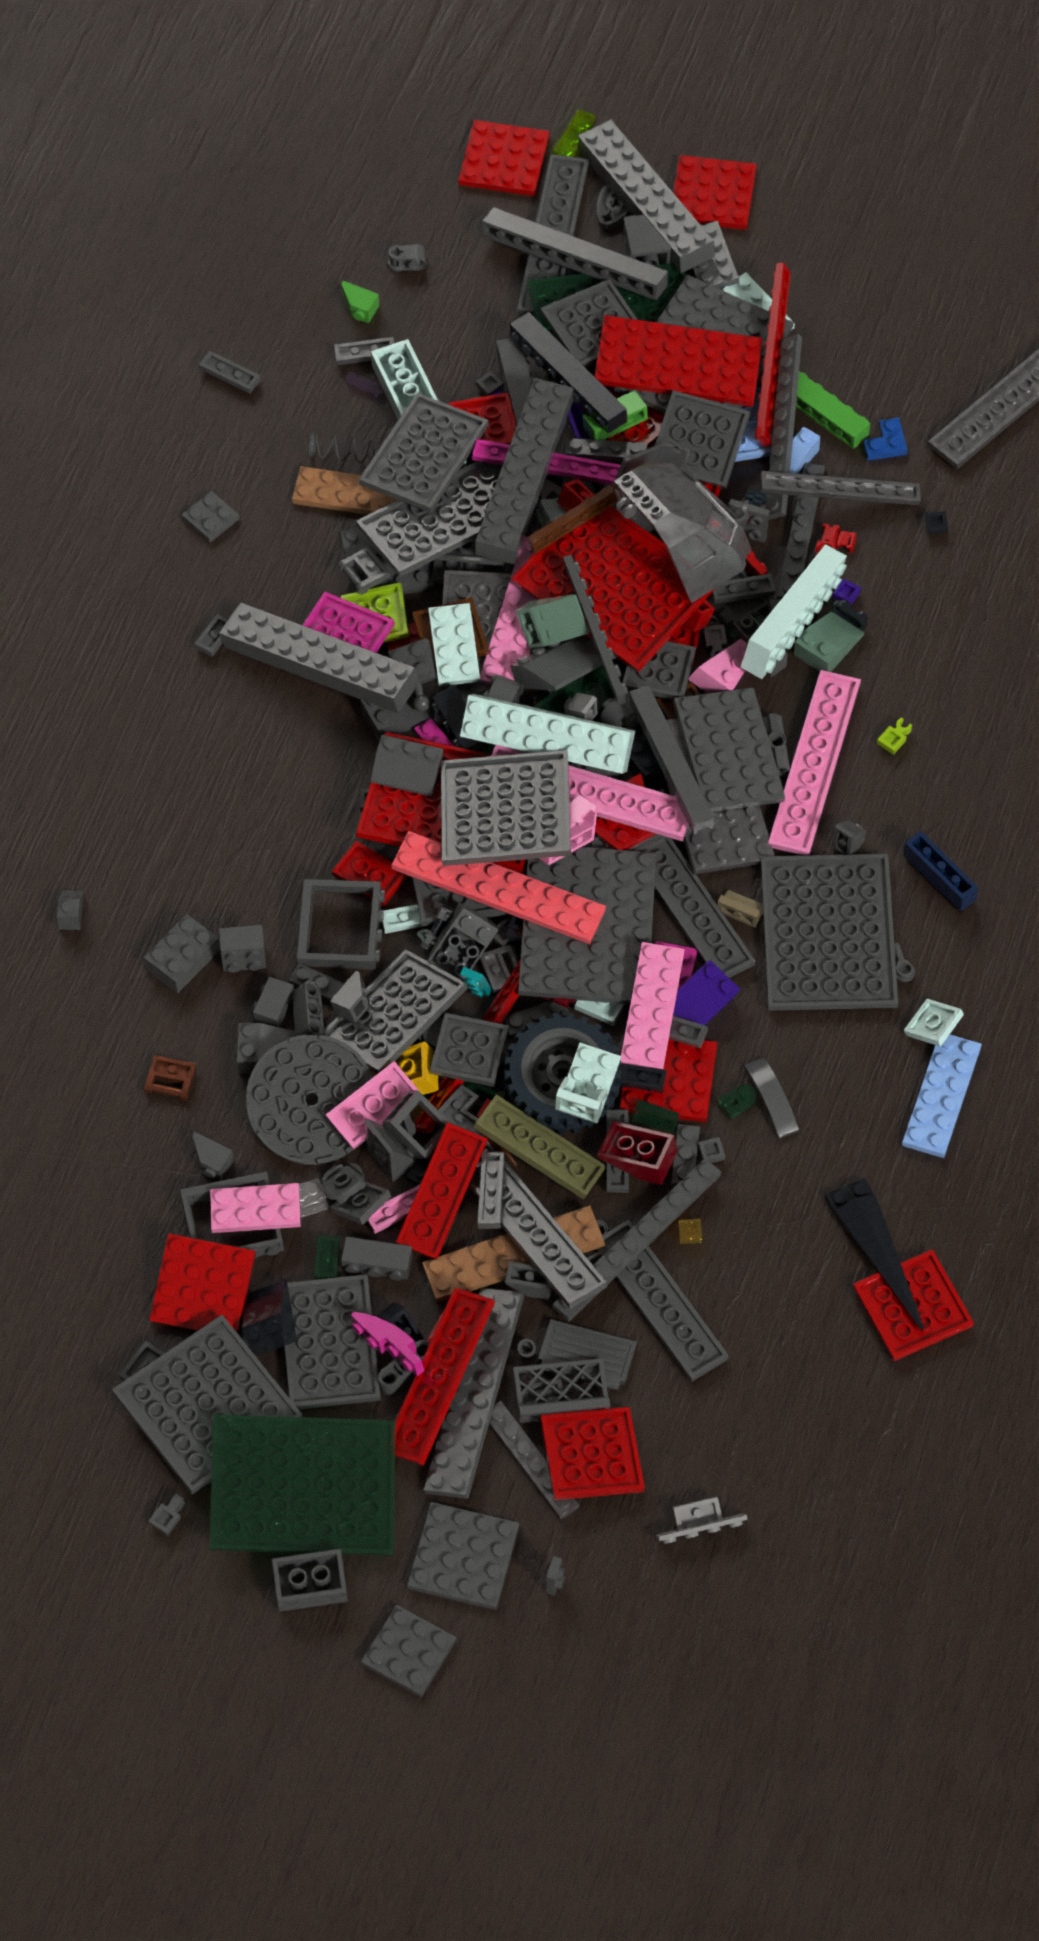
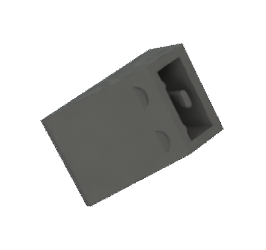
M459 901L450 919H447L427 961L464 982L460 975L463 967L472 970L499 929L495 923Z

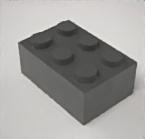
M186 914L144 957L145 968L178 994L220 951L219 938Z
M341 1549L272 1559L279 1612L348 1602Z

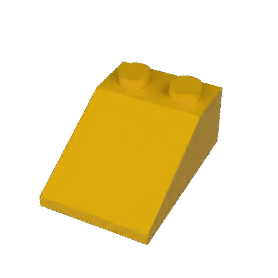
M426 1042L410 1046L395 1061L422 1095L438 1091V1075L430 1074L435 1050ZM370 1069L372 1076H376L377 1073Z

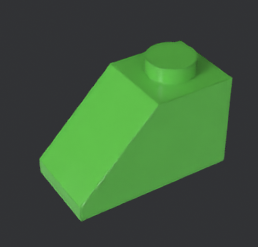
M342 281V296L351 317L358 321L369 323L379 307V294Z

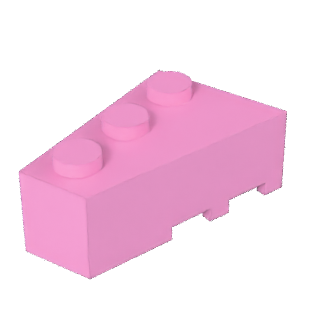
M742 639L738 640L699 666L689 677V680L707 694L732 691L745 672L741 668V664L748 644Z
M578 795L570 803L571 853L593 841L595 835L598 807L581 795ZM565 856L539 859L550 865Z

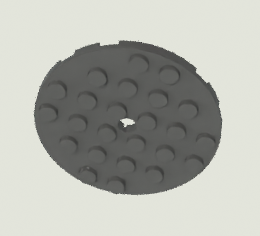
M299 1035L288 1038V1040L273 1046L260 1058L249 1078L246 1092V1109L253 1131L263 1145L271 1152L293 1163L320 1165L343 1158L351 1153L353 1149L326 1118V1114L373 1078L371 1071L364 1059L353 1048L335 1038L324 1035ZM307 1095H316L318 1102L315 1105H308L305 1101Z

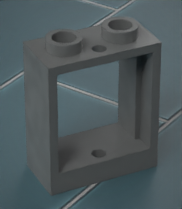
M412 1090L403 1097L382 1124L417 1159H428L434 1154L447 1122H450L418 1090ZM417 1104L440 1126L424 1147L400 1125Z

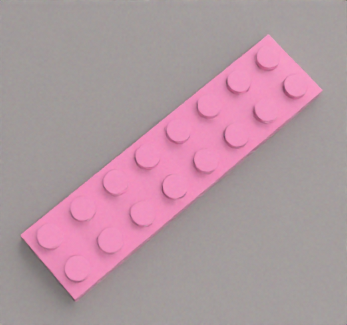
M528 536L524 537L511 578L534 554L530 548ZM511 578L490 642L489 654L486 655L480 674L479 683L490 685L494 674L514 680L510 665L517 662V658L530 655L533 648L529 649L515 610L536 599L515 585Z

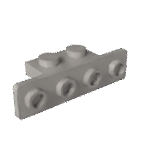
M717 1496L674 1506L672 1509L677 1530L657 1534L656 1539L666 1544L677 1541L676 1537L685 1535V1538L698 1536V1532L707 1530V1533L721 1530L720 1526L729 1524V1527L743 1525L742 1521L747 1520V1515L742 1513L722 1518Z

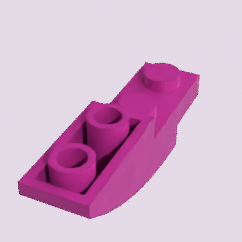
M358 1312L351 1314L353 1330L358 1335L362 1334L372 1349L377 1348L381 1353L388 1350L394 1358L398 1357L401 1360V1364L408 1372L412 1371L416 1376L424 1372L422 1360L415 1354L417 1352L415 1342L408 1334L397 1326L378 1317Z

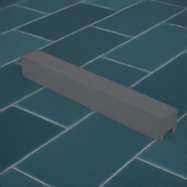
M647 685L629 691L630 706L693 835L697 834L700 829L709 827V829L713 828L714 816L650 686Z

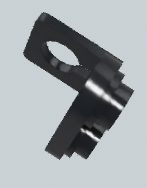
M842 600L833 603L832 610L842 619L861 631L868 626L867 615L862 611L856 612L853 610L848 601Z

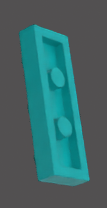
M463 967L460 975L468 989L471 990L470 993L482 998V995L489 997L492 989L484 975Z

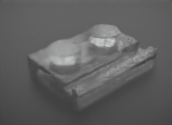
M318 1178L299 1184L301 1218L329 1209Z

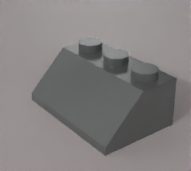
M382 735L376 752L371 783L432 797L441 770L443 749Z

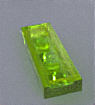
M578 109L554 147L553 155L573 157L579 148L578 135L592 128L596 121V115Z

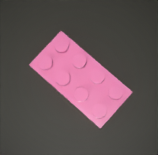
M394 1061L328 1112L326 1118L354 1150L366 1140V1120L369 1119L383 1125L384 1119L409 1091L418 1089Z
M299 1183L210 1189L212 1233L301 1227Z

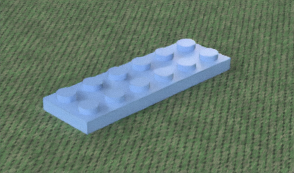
M949 1034L941 1047L935 1045L902 1146L941 1158L945 1157L981 1050V1043Z

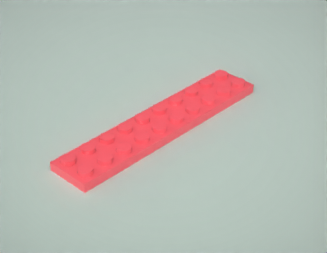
M408 831L392 863L393 870L589 945L606 911L605 905L492 862L443 866L442 843Z

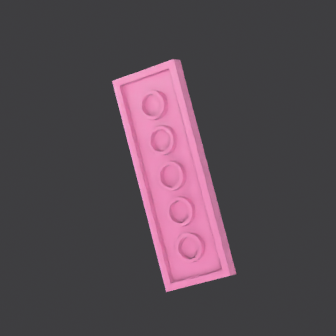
M642 942L621 1053L622 1065L626 1063L657 1069L664 1068L685 949Z

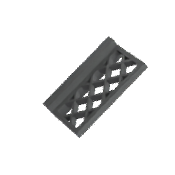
M603 1358L513 1367L519 1423L540 1421V1416L545 1414L610 1409ZM589 1366L599 1367V1374L595 1378L585 1372ZM568 1368H573L578 1372L572 1381L562 1374ZM550 1370L556 1375L550 1383L540 1377L544 1371ZM519 1373H529L534 1378L526 1385L519 1380ZM581 1375L591 1382L585 1390L575 1384ZM559 1377L569 1384L563 1392L553 1386ZM536 1380L546 1386L540 1395L530 1388ZM593 1385H596L602 1390L603 1397H593L588 1391ZM571 1387L581 1393L578 1399L573 1400L565 1394ZM549 1389L559 1396L554 1402H549L543 1398ZM527 1391L537 1398L533 1404L523 1405L522 1397Z

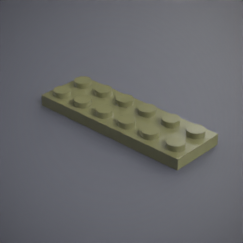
M498 1095L493 1098L473 1127L583 1200L606 1168V1165L546 1126L538 1123L532 1117H528L523 1111Z

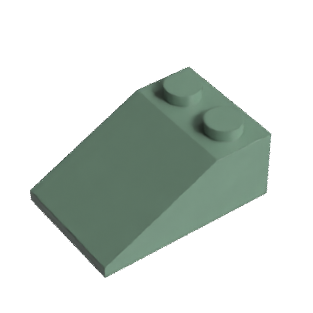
M831 611L809 626L795 641L794 655L818 671L832 672L863 637L864 632Z

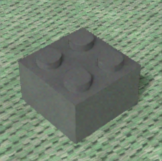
M262 925L219 928L224 971L238 972L248 969L256 971L266 968Z

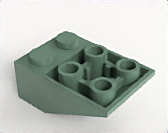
M576 594L533 600L515 610L529 649L548 646L590 633Z

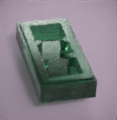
M638 1100L633 1121L674 1134L680 1113Z

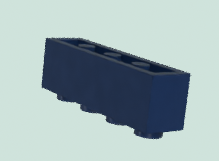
M922 831L905 842L903 856L960 912L977 899L978 886Z

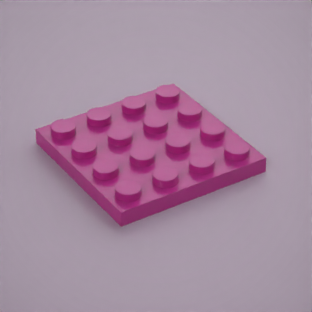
M324 592L302 626L377 653L394 627L395 622L389 617Z

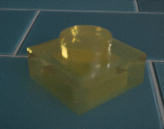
M701 1219L679 1220L680 1244L702 1243Z

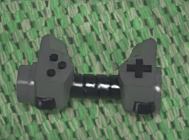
M433 901V917L437 919L431 930L421 929L417 932L422 942L420 946L427 951H432L441 927L447 919H450L454 911L451 907L437 901Z

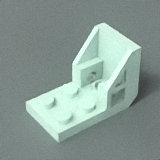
M579 1043L568 1076L564 1078L556 1094L555 1109L598 1123L621 1061V1056Z

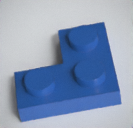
M899 418L879 420L882 437L866 439L863 443L868 461L907 455L908 451Z

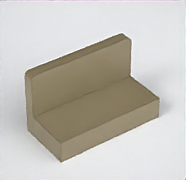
M730 890L726 892L725 896L721 895L718 900V907L724 915L755 928L757 927L763 915V904Z

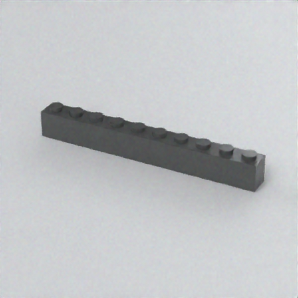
M493 207L482 220V236L597 279L603 281L610 279L616 286L657 300L667 287L668 271L503 210Z

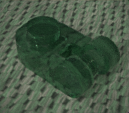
M740 1085L727 1095L721 1096L716 1103L720 1108H724L727 1111L726 1115L730 1119H733L755 1103L756 1091L751 1085ZM735 1101L737 1105L733 1106L731 1102Z

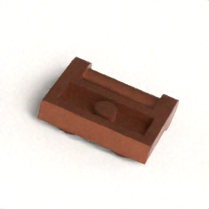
M154 1055L144 1092L149 1094L155 1092L180 1097V1100L187 1101L197 1068L196 1063ZM155 1079L182 1084L183 1086L182 1089L155 1084L154 1082Z

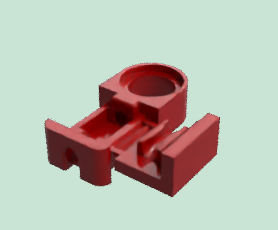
M829 524L822 525L824 533L822 540L817 541L816 555L825 544L835 550L836 546L838 548L846 546L849 549V553L853 554L857 540L856 533L840 532V526L833 525V527H830Z

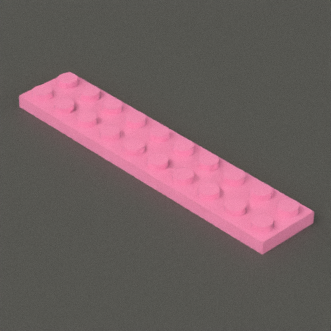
M820 670L784 789L785 800L780 802L768 844L772 845V848L803 856L810 855L861 679Z
M495 745L491 756L526 753ZM569 766L570 803L578 795H581L598 807V817L683 841L689 824L675 796Z

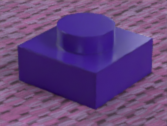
M843 578L834 591L833 598L838 601L846 600L852 605L861 593V587Z

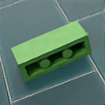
M635 390L617 399L627 409V422L609 434L603 428H599L591 416L583 415V428L592 440H605L648 419L647 405Z

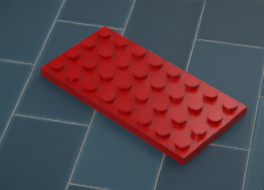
M605 315L595 378L605 386L672 395L674 390L715 402L753 407L763 338Z

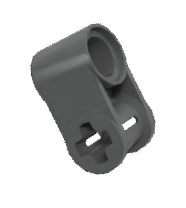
M420 244L394 245L388 251L390 257L388 266L393 271H418L426 267L425 249Z

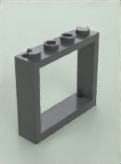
M304 879L297 952L298 964L300 963L307 967L376 969V961L379 962L381 957V951L377 949L378 942H382V929H379V924L384 920V909H381V902H385V889H382L381 883L372 881ZM314 891L373 893L368 955L309 953Z
M267 1171L181 1189L190 1238L198 1239L190 1205L211 1201L210 1189L270 1185ZM280 1228L272 1229L274 1239L244 1245L239 1248L256 1251L255 1259L262 1255H276L284 1251Z

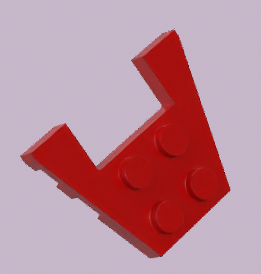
M641 773L625 781L645 787ZM596 818L595 834L614 850H628L656 835V833L608 819Z

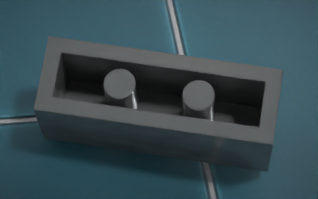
M346 1237L341 1260L342 1270L352 1274L360 1272L367 1273L372 1277L386 1276L393 1280H408L413 1256L412 1246Z

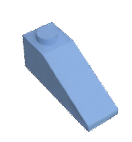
M805 427L793 438L790 473L799 474L803 470L805 463H809L819 451L820 436Z

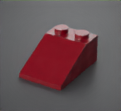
M613 1121L597 1157L642 1181L662 1185L678 1150L674 1135Z

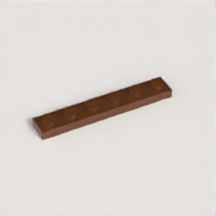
M611 485L603 488L593 497L585 499L583 503L574 509L568 510L558 519L552 520L547 526L533 532L528 537L531 550L536 554L617 503L618 501Z

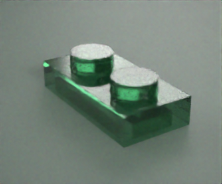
M317 1236L314 1280L337 1278L340 1237Z

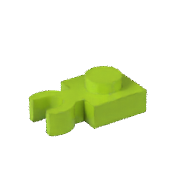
M903 718L898 719L895 729L889 726L877 739V744L893 755L906 742L907 736L905 735H908L912 730V724L905 728L901 726Z

